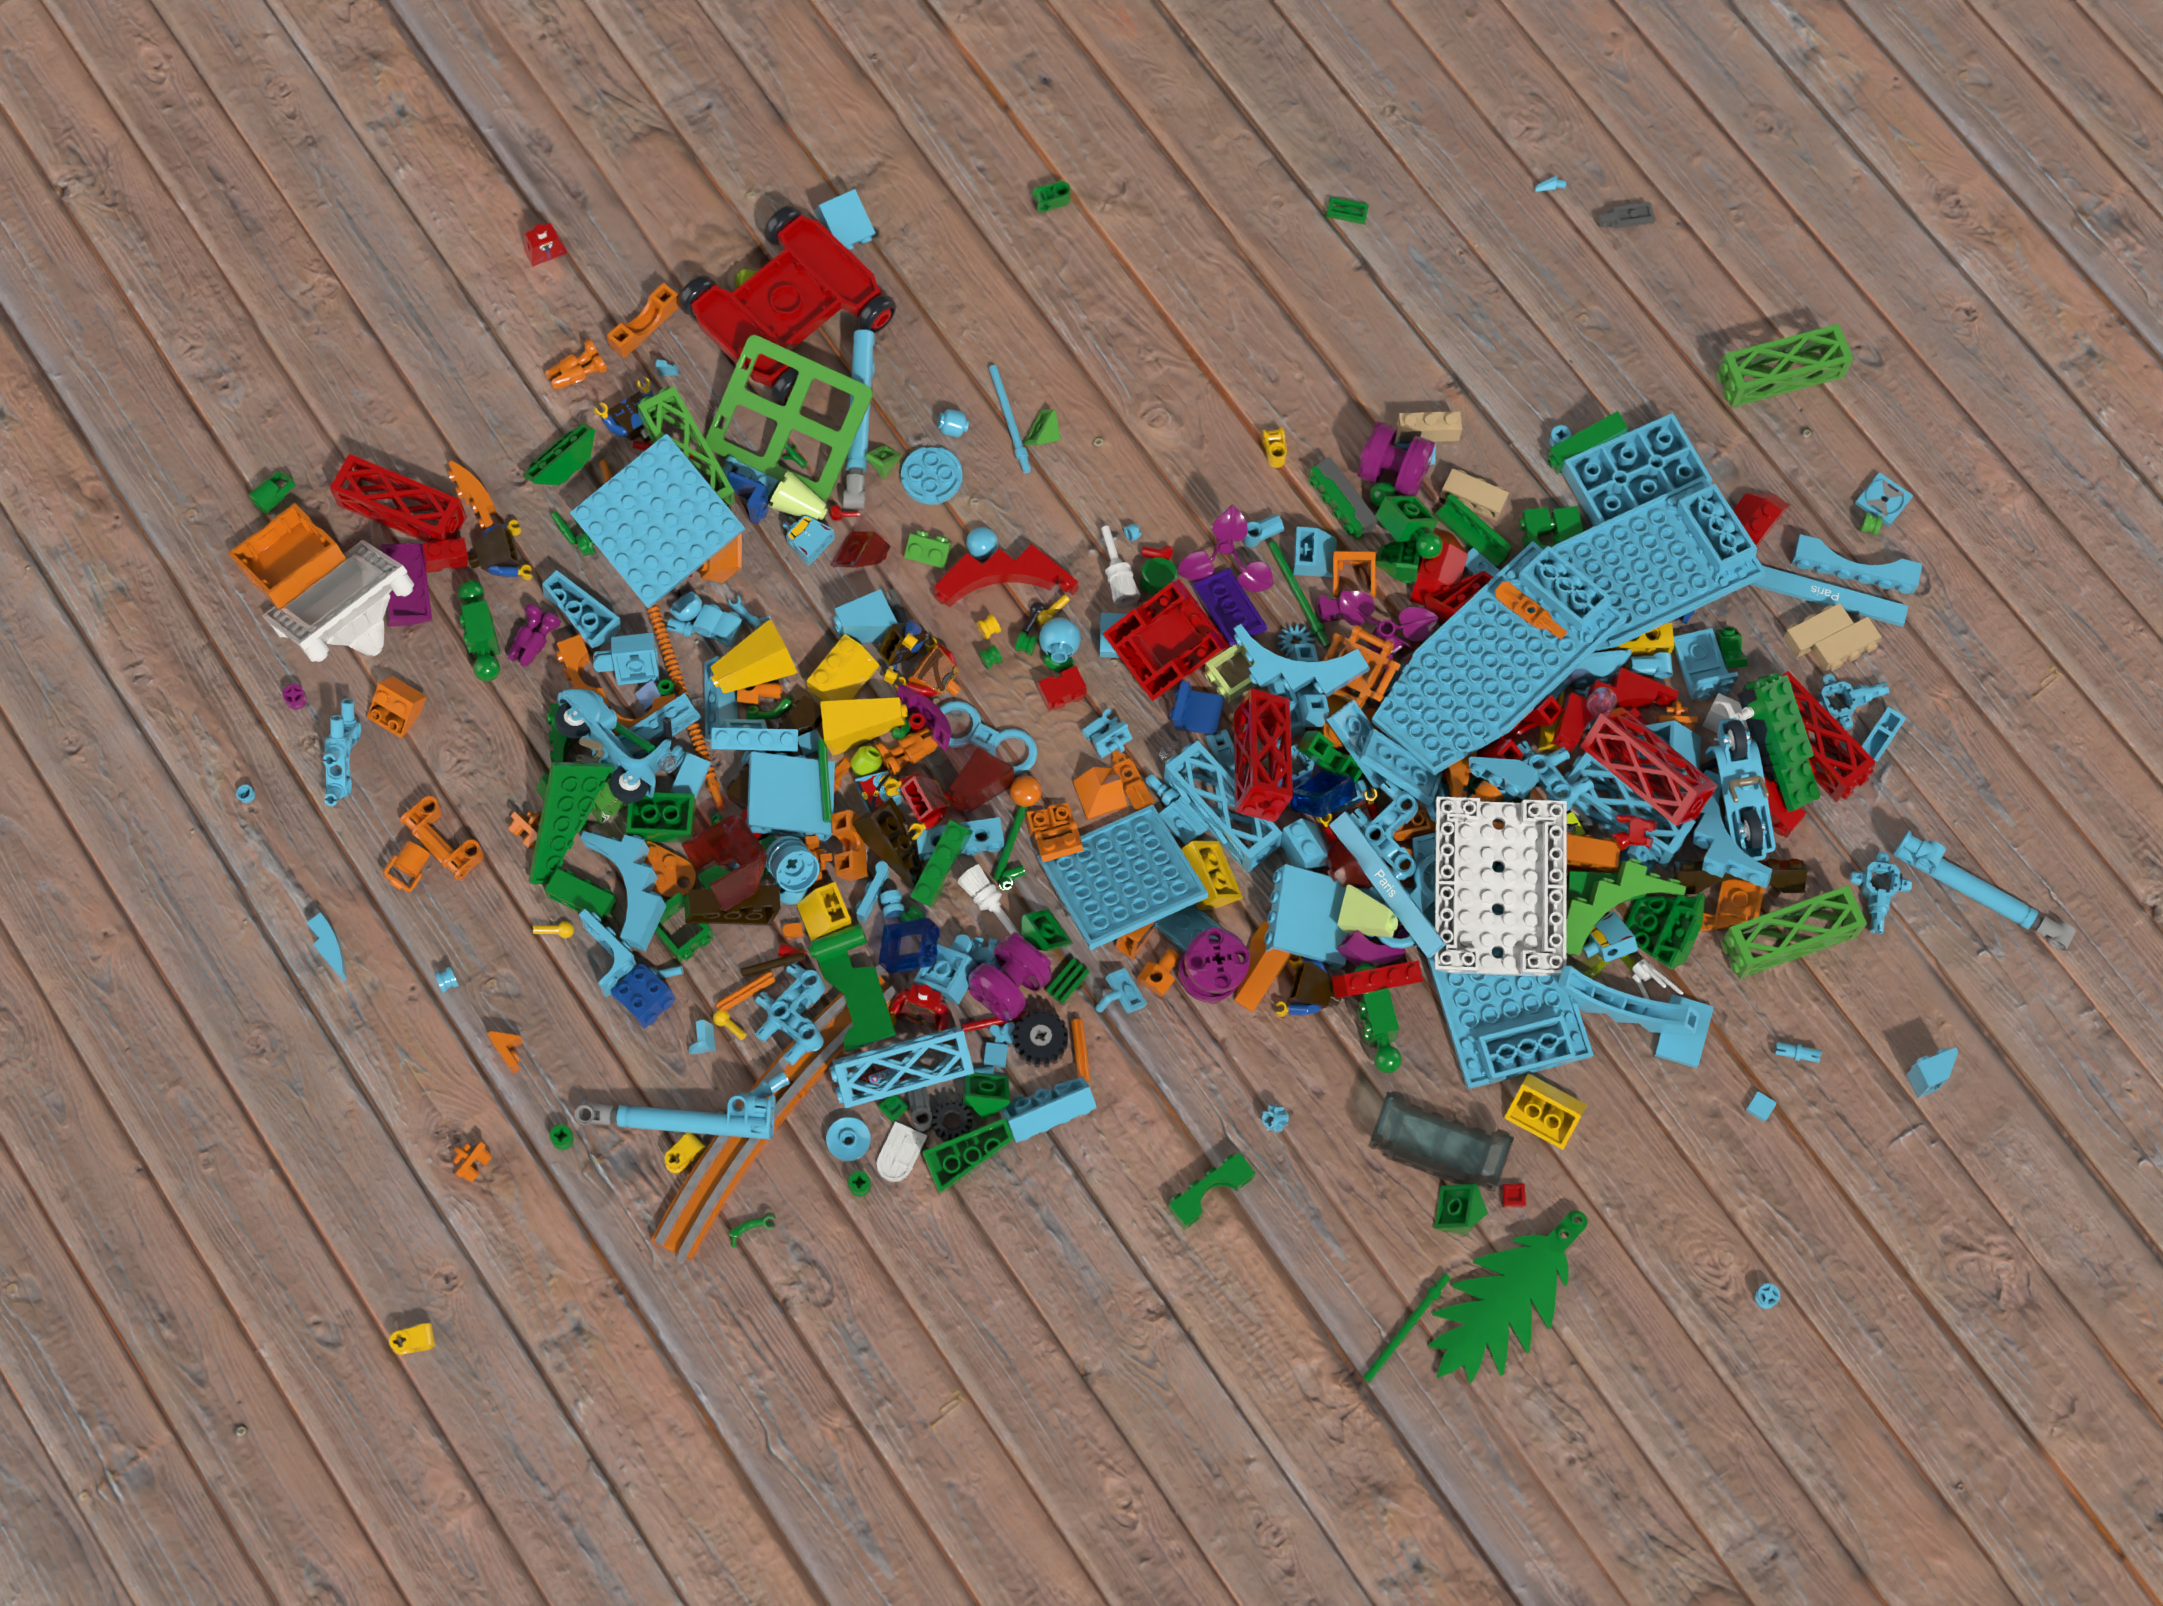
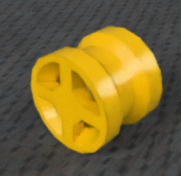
M989 614L985 620H978L976 622L985 640L989 639L993 633L998 634L1001 632V628L992 614Z

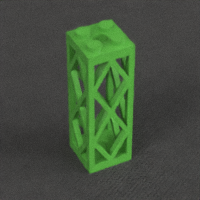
M1835 324L1726 353L1716 372V379L1723 387L1724 399L1729 402L1732 408L1844 378L1854 358L1840 325ZM1808 340H1809V341H1813V342H1811V343H1809V344L1803 346ZM1823 349L1826 353L1824 356L1812 354V352ZM1758 353L1763 354L1762 356L1754 359ZM1781 361L1775 369L1763 367V365ZM1795 362L1809 365L1788 371ZM1750 376L1758 379L1744 382L1743 378ZM1766 386L1762 391H1759V390H1758V389H1760V388Z
M675 386L663 388L658 392V395L652 398L648 396L642 399L640 404H638V415L653 444L665 435L662 432L663 419L684 430V444L672 437L670 438L678 448L684 451L683 454L696 469L711 476L710 486L714 491L717 482L721 490L716 493L727 507L735 504V492ZM671 412L675 414L676 416L680 417L683 423L675 420L674 418L668 416L665 413ZM655 418H657V426L653 422ZM690 437L700 453L689 448ZM689 454L705 462L708 468L690 459Z
M1847 885L1732 926L1723 937L1721 947L1731 960V970L1734 974H1737L1739 979L1854 939L1858 937L1867 925V922L1850 886ZM1834 908L1838 916L1818 912ZM1808 917L1836 922L1831 929L1804 924ZM1800 919L1798 923L1791 922ZM1777 926L1793 928L1789 935L1766 931ZM1799 930L1821 934L1810 939L1795 936ZM1758 935L1784 940L1779 948L1752 943ZM1790 941L1796 942V944L1787 946L1790 943ZM1750 949L1770 953L1756 957L1752 956Z

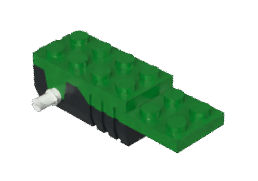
M1775 672L1761 676L1752 682H1747L1742 692L1737 694L1742 710L1736 713L1735 718L1740 721L1746 720L1751 738L1755 740L1758 746L1763 773L1775 771L1788 812L1795 811L1821 796L1808 760L1814 754L1788 675L1781 676Z

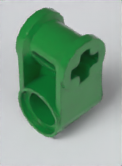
M1058 181L1035 188L1032 191V196L1036 199L1037 211L1044 213L1067 206L1071 202L1070 185L1065 181Z

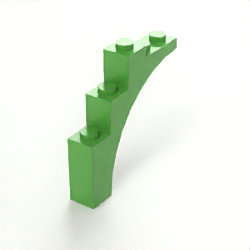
M1629 858L1628 861H1621L1616 884H1614V880L1602 877L1601 881H1594L1588 904L1586 899L1575 897L1574 900H1567L1566 954L1580 956L1585 940L1594 925L1605 913L1619 903L1634 896L1647 893L1663 892L1684 895L1686 886L1680 885L1681 881L1668 878L1667 881L1659 879L1660 875L1647 872V875H1645L1647 866L1641 865L1642 861Z

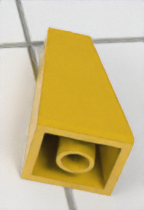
M771 619L710 667L714 674L710 678L715 688L720 686L723 694L798 673L787 647Z
M899 697L820 702L824 742L832 756L841 754L890 732L894 727L899 728L905 725L904 717H908L907 706L902 704Z

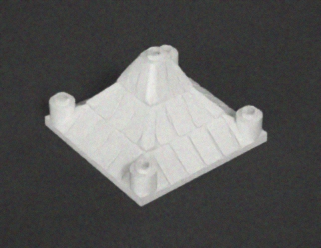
M361 540L344 553L346 560L280 610L274 606L262 616L279 637L290 638L301 647L312 662H321L327 657L329 649L325 643L346 645L366 656H376L382 651L384 645L383 617L390 599L389 593L393 590L396 596L402 595L405 597L413 591L414 583L402 564L366 541Z

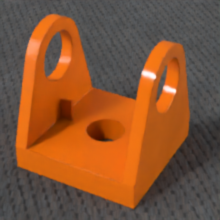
M1334 551V598L1339 597L1340 570H1343V565L1368 566V570H1371V597L1376 598L1378 572L1376 552Z

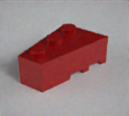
M1764 777L1769 795L1767 798L1773 830L1776 834L1788 838L1802 821L1806 812L1802 808L1788 812L1783 795L1776 789L1778 784L1774 780L1769 782Z

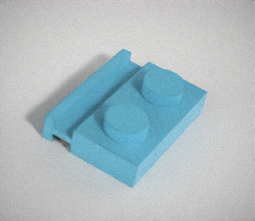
M1182 796L1159 813L1167 828L1183 846H1186L1191 841H1195L1202 833L1209 830L1207 823Z

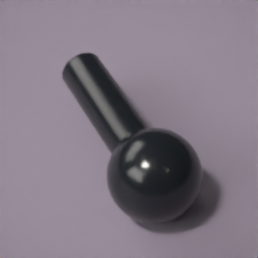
M1034 602L1030 606V616L1021 629L1027 635L1035 624L1037 615L1041 611L1046 610L1043 603Z

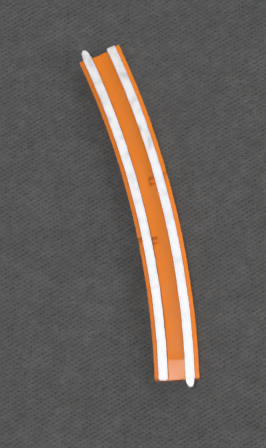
M879 965L875 968L889 1010L898 992L892 986L890 987L881 977L885 971V966ZM840 993L812 1020V1023L817 1027L824 1039L823 1046L817 1051L806 1052L792 1066L783 1058V1055L796 1043L793 1040L749 1090V1092L762 1084L761 1082L772 1079L782 1071L788 1078L790 1084L773 1093V1096H775L774 1133L803 1097L829 1070V1067L833 1065L832 1060L840 1058L845 1053L844 1038L847 1031L854 1025L843 993ZM741 1101L737 1107L744 1109V1102ZM715 1135L669 1206L651 1239L652 1243L677 1254L679 1264H682L686 1259L693 1261L727 1200L769 1140Z

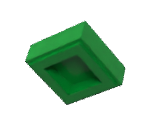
M897 1094L887 1097L878 1105V1109L891 1123H894L909 1109Z

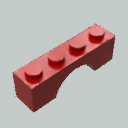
M1419 960L1331 977L1336 999L1423 982Z

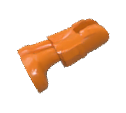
M591 339L585 341V350L581 355L575 357V355L571 354L545 371L547 379L552 380L551 386L554 390L564 389L571 384L574 385L586 380V375L608 371ZM591 362L590 364L581 367V365Z
M927 727L899 739L898 747L888 749L882 743L876 745L875 748L881 754L883 766L887 767L890 775L894 777L908 763L915 764L924 758L926 754L928 755L935 751L939 745L932 739L933 731Z

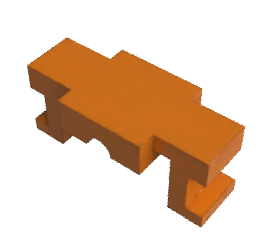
M818 835L805 836L806 846L819 863V874L816 881L810 887L823 886L822 874L827 873L826 861H833L832 853L825 854L824 849H820Z

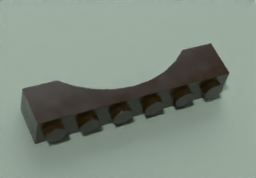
M804 695L801 700L798 699L793 704L790 714L788 716L785 715L780 720L777 729H798V736L816 730L822 722L821 706ZM765 751V752H766L767 754H776L778 751ZM747 763L742 767L740 776L736 780H732L727 787L728 799L742 809L748 806L749 764Z
M1793 858L1789 860L1768 859L1767 861H1757L1772 869L1770 885L1776 887L1782 893H1805L1807 868L1803 860ZM1704 860L1674 861L1673 879L1681 881L1680 885L1686 886L1685 894H1699L1717 883L1741 879L1725 872L1723 878L1709 874L1702 870Z

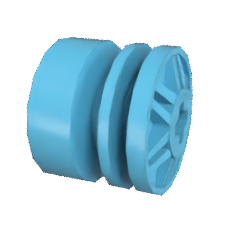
M793 836L780 837L767 848L765 865L783 889L790 892H799L807 889L816 881L819 874V863L802 840Z

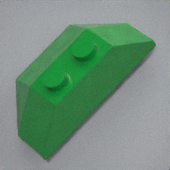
M583 422L578 428L567 432L534 459L522 476L533 484L560 486L562 483H565L571 475L583 468L585 463L590 460L595 429Z
M1395 540L1379 547L1376 566L1402 583L1416 582L1420 555L1416 550V541L1398 542Z

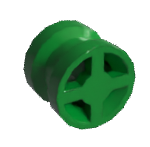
M1021 631L1016 642L1015 651H1024L1027 655L1032 656L1038 636H1029L1026 632Z
M994 644L990 645L987 650L978 651L979 658L987 670L991 669L992 665L1003 662Z
M912 905L907 913L900 915L902 922L912 932L917 930L919 924H924L927 921L924 914L915 905Z
M557 1125L550 1132V1140L558 1150H567L573 1145L574 1136L566 1125Z
M857 1171L849 1177V1190L854 1196L863 1197L869 1193L871 1183L869 1176L865 1172Z

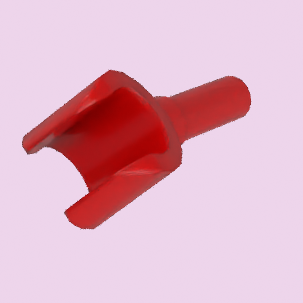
M838 505L830 508V515L834 521H839L843 517H860V512H842Z

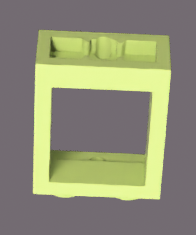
M1237 643L1205 663L1204 675L1210 683H1214L1217 687L1218 695H1222L1228 703L1255 687L1249 677L1235 687L1230 688L1216 669V667L1240 652L1251 666L1255 665L1256 663L1251 664L1244 654L1247 652L1244 644L1239 646Z

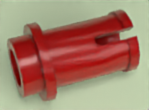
M914 713L909 717L912 733L925 729L926 720L924 715Z
M789 943L781 944L778 956L785 957L804 952L806 957L807 951L791 947Z

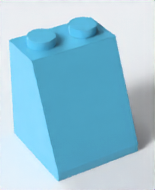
M855 189L820 204L814 210L819 222L849 251L854 249L853 245L858 242L863 245L872 241L871 237L875 234V231Z
M881 589L835 608V617H833L834 628L838 637H843L846 634L858 643H882L892 624H898Z
M1675 720L1645 725L1700 770L1701 736ZM1637 734L1638 738L1645 741L1643 735ZM1636 749L1639 758H1647ZM1641 764L1642 767L1656 768L1655 765ZM1673 768V769H1675V770H1677V771H1679V772H1681V773L1687 775L1686 772H1685V769Z
M1301 818L1283 828L1280 847L1292 866L1317 873L1339 860L1315 823Z

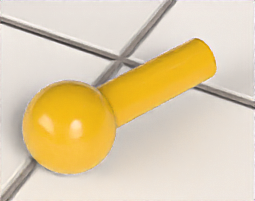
M1064 594L1048 610H1043L1037 615V623L1043 626L1046 622L1053 619V615L1066 605L1070 599Z
M563 921L559 925H533V934H558L562 938H569L574 934V926L568 921Z
M717 1010L714 1012L713 1021L717 1026H725L740 1040L746 1037L747 1034L730 1020L728 1011Z

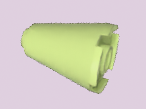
M787 471L784 475L785 479L779 483L768 506L801 518L807 515L817 521L818 519L823 520L828 511L825 508L826 503L793 473Z

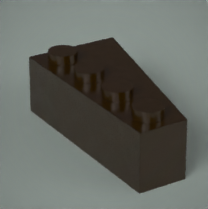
M779 885L717 889L696 888L689 890L684 898L685 923L770 926L781 909Z

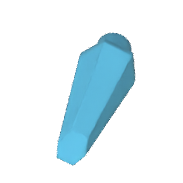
M1557 176L1536 185L1535 192L1555 190V188L1565 189L1566 181L1557 180Z

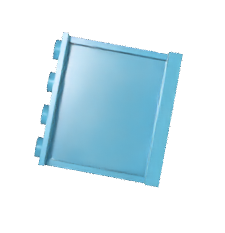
M762 750L751 752L746 759V762H749L747 820L744 822V831L797 838L818 835L819 840L828 841L832 836V823L823 821L819 758L816 760L808 759V757L802 755L791 757L785 753L767 754ZM828 761L831 812L833 814L835 762Z
M1283 865L1275 871L1273 876L1275 886L1270 896L1272 906L1267 917L1269 927L1264 937L1265 951L1269 952L1272 949L1329 963V968L1334 970L1343 967L1346 958L1336 948L1349 933H1345L1337 923L1347 885H1352L1356 888V884L1294 866Z

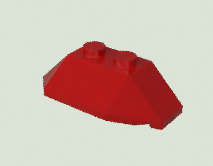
M1745 493L1734 507L1733 512L1756 547H1758L1790 504L1774 493Z
M1434 529L1432 533L1437 534L1441 538L1442 551L1433 559L1423 558L1410 598V602L1426 606L1425 594L1431 593L1433 595L1442 591V587L1447 585L1453 587L1459 584L1468 558L1467 552L1453 534Z

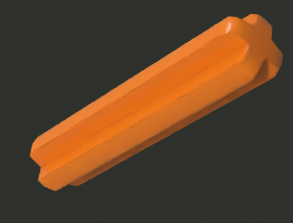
M767 971L717 1001V1009L719 1011L731 1009L774 983V975Z
M1080 1018L1073 1019L1071 1026L1078 1078L1083 1077L1088 1082L1090 1081L1083 1020Z

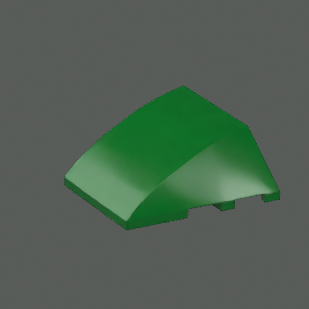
M1697 894V896L1693 897L1678 895L1677 898H1664L1663 896L1638 898L1625 924L1635 936L1637 947L1671 970L1685 963L1703 925L1705 895Z

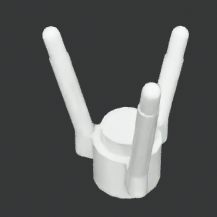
M1642 959L1632 968V971L1635 973L1632 978L1637 982L1645 999L1650 1000L1641 980L1643 979L1646 982L1650 978H1653L1663 988L1667 984L1678 994L1683 995L1682 990L1657 971L1646 959Z

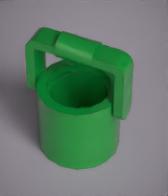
M277 471L269 479L263 480L248 496L263 513L268 514L295 487L296 483L289 474ZM281 479L286 484L279 489L276 483Z

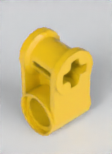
M1283 427L1270 431L1263 429L1262 441L1268 463L1271 467L1280 468L1285 464L1287 455Z
M686 1133L666 1152L664 1159L667 1170L674 1174L682 1172L691 1162L703 1154L706 1146L693 1133ZM671 1159H674V1160H678V1159H679V1163H676V1162L671 1163Z
M419 1324L412 1328L394 1332L389 1339L391 1348L396 1354L405 1355L436 1347L432 1324ZM403 1338L405 1342H403L402 1347H399L397 1345L399 1343V1339Z

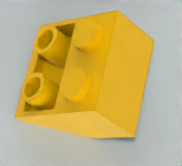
M836 882L815 889L796 904L811 941L852 926L851 918Z

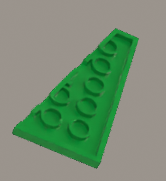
M551 763L528 880L531 884L548 885L557 869L560 870L567 850H571L574 844V837L577 832L581 831L595 805L594 800L599 791H602L606 785L605 780L608 774H612L615 768L612 763Z

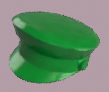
M1160 557L1147 560L1142 566V576L1140 578L1142 590L1147 594L1156 595L1171 582L1176 581L1178 570L1175 564L1168 559Z

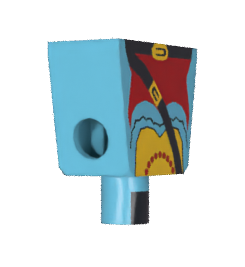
M889 771L855 779L856 788L867 811L872 810L891 797L897 806L901 804L900 787L892 796L887 795L888 790L892 787L884 788L886 782L892 779Z

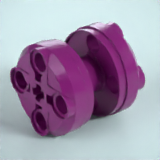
M1377 421L1363 449L1357 477L1377 483L1384 469L1399 473L1395 485L1396 491L1406 496L1417 495L1424 476L1429 469L1435 442L1415 436L1408 451L1394 446L1397 429L1389 424Z
M1215 927L1198 934L1191 941L1181 957L1178 967V979L1190 996L1202 1002L1215 1004L1228 998L1242 982L1249 968L1250 953L1243 941L1234 933ZM1214 935L1218 939H1208V936ZM1238 954L1243 957V962H1241ZM1184 970H1186L1188 977L1185 976ZM1210 993H1219V996H1212Z
M1013 932L1010 936H1004L994 949V955L1002 966L999 970L989 964L981 963L968 976L969 993L972 997L1003 1022L1015 1019L1026 1006L1025 997L1018 988L1020 985L1032 991H1039L1051 980L1050 960L1016 932Z

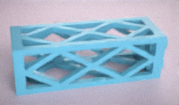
M1196 741L1194 744L1189 743L1182 749L1180 755L1177 757L1173 756L1166 762L1164 782L1170 789L1173 788L1179 793V797L1182 796L1207 823L1209 832L1247 873L1280 848L1283 833L1273 822L1245 814L1242 817L1228 812L1227 805L1235 807V780L1199 741ZM1196 766L1200 767L1208 777L1192 773L1191 770ZM1193 779L1213 785L1215 794L1195 788ZM1201 797L1217 801L1218 809L1208 806ZM1230 819L1250 825L1252 835L1232 829ZM1237 837L1253 841L1254 846L1251 848L1245 846Z
M1586 752L1583 757L1579 755L1573 763L1571 771L1564 775V779L1568 784L1572 785L1588 776L1598 784H1593L1594 788L1588 790L1589 793L1585 792L1578 796L1579 798L1573 804L1581 809L1593 822L1611 834L1621 831L1629 833V823L1617 821L1616 816L1618 814L1622 816H1640L1646 820L1657 821L1656 827L1658 830L1655 829L1652 833L1648 832V830L1646 831V836L1654 839L1652 848L1648 849L1655 862L1666 868L1688 837L1696 821L1692 820L1675 826L1663 815L1658 814L1649 803ZM1607 778H1613L1616 785L1612 784ZM1595 790L1607 791L1611 799L1598 798ZM1590 805H1593L1598 811H1592ZM1607 805H1614L1617 812ZM1621 806H1628L1631 814L1625 813ZM1636 809H1638L1639 811L1643 812V813L1646 814V815H1640V814H1638L1637 811H1636ZM1655 836H1661L1664 842H1662ZM1668 837H1674V838H1673V840L1670 842V840H1669Z
M960 1026L832 1060L833 1066L829 1067L833 1082H838L839 1087L835 1088L839 1104L843 1103L845 1108L974 1073L964 1031ZM954 1039L956 1046L942 1042ZM928 1048L949 1053L933 1071L912 1065ZM910 1051L902 1061L887 1058ZM958 1060H960L961 1065L952 1067ZM872 1063L893 1068L878 1086L857 1080ZM855 1066L849 1073H847L846 1068ZM905 1072L918 1076L895 1083ZM852 1088H853V1089L860 1090V1091H864V1092H859V1093L853 1094Z

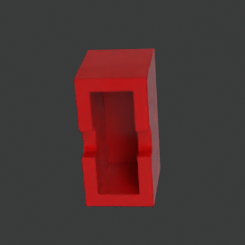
M464 538L422 543V555L426 573L443 571L445 568L458 569L468 567V554Z
M1077 666L1062 671V676L1056 679L1054 676H1050L1038 681V691L1048 711L1061 709L1066 703L1071 701H1080L1087 694V686Z

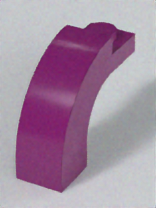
M1404 925L1398 926L1394 930L1393 938H1407L1409 932ZM1359 930L1349 933L1336 948L1342 956L1356 965L1368 963L1375 967L1392 962L1406 952L1404 948H1392L1384 943L1376 945L1370 942Z

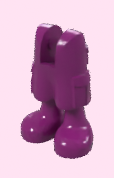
M527 604L524 609L528 617L526 627H520L514 636V643L507 657L515 662L522 650L526 649L520 660V665L524 667L532 663L535 656L541 652L547 642L545 636L561 624V620L557 616L546 612L544 615L538 607L532 604ZM541 621H542V625H541L540 629L538 630V632H534V630L536 629V627H537V626L541 623Z

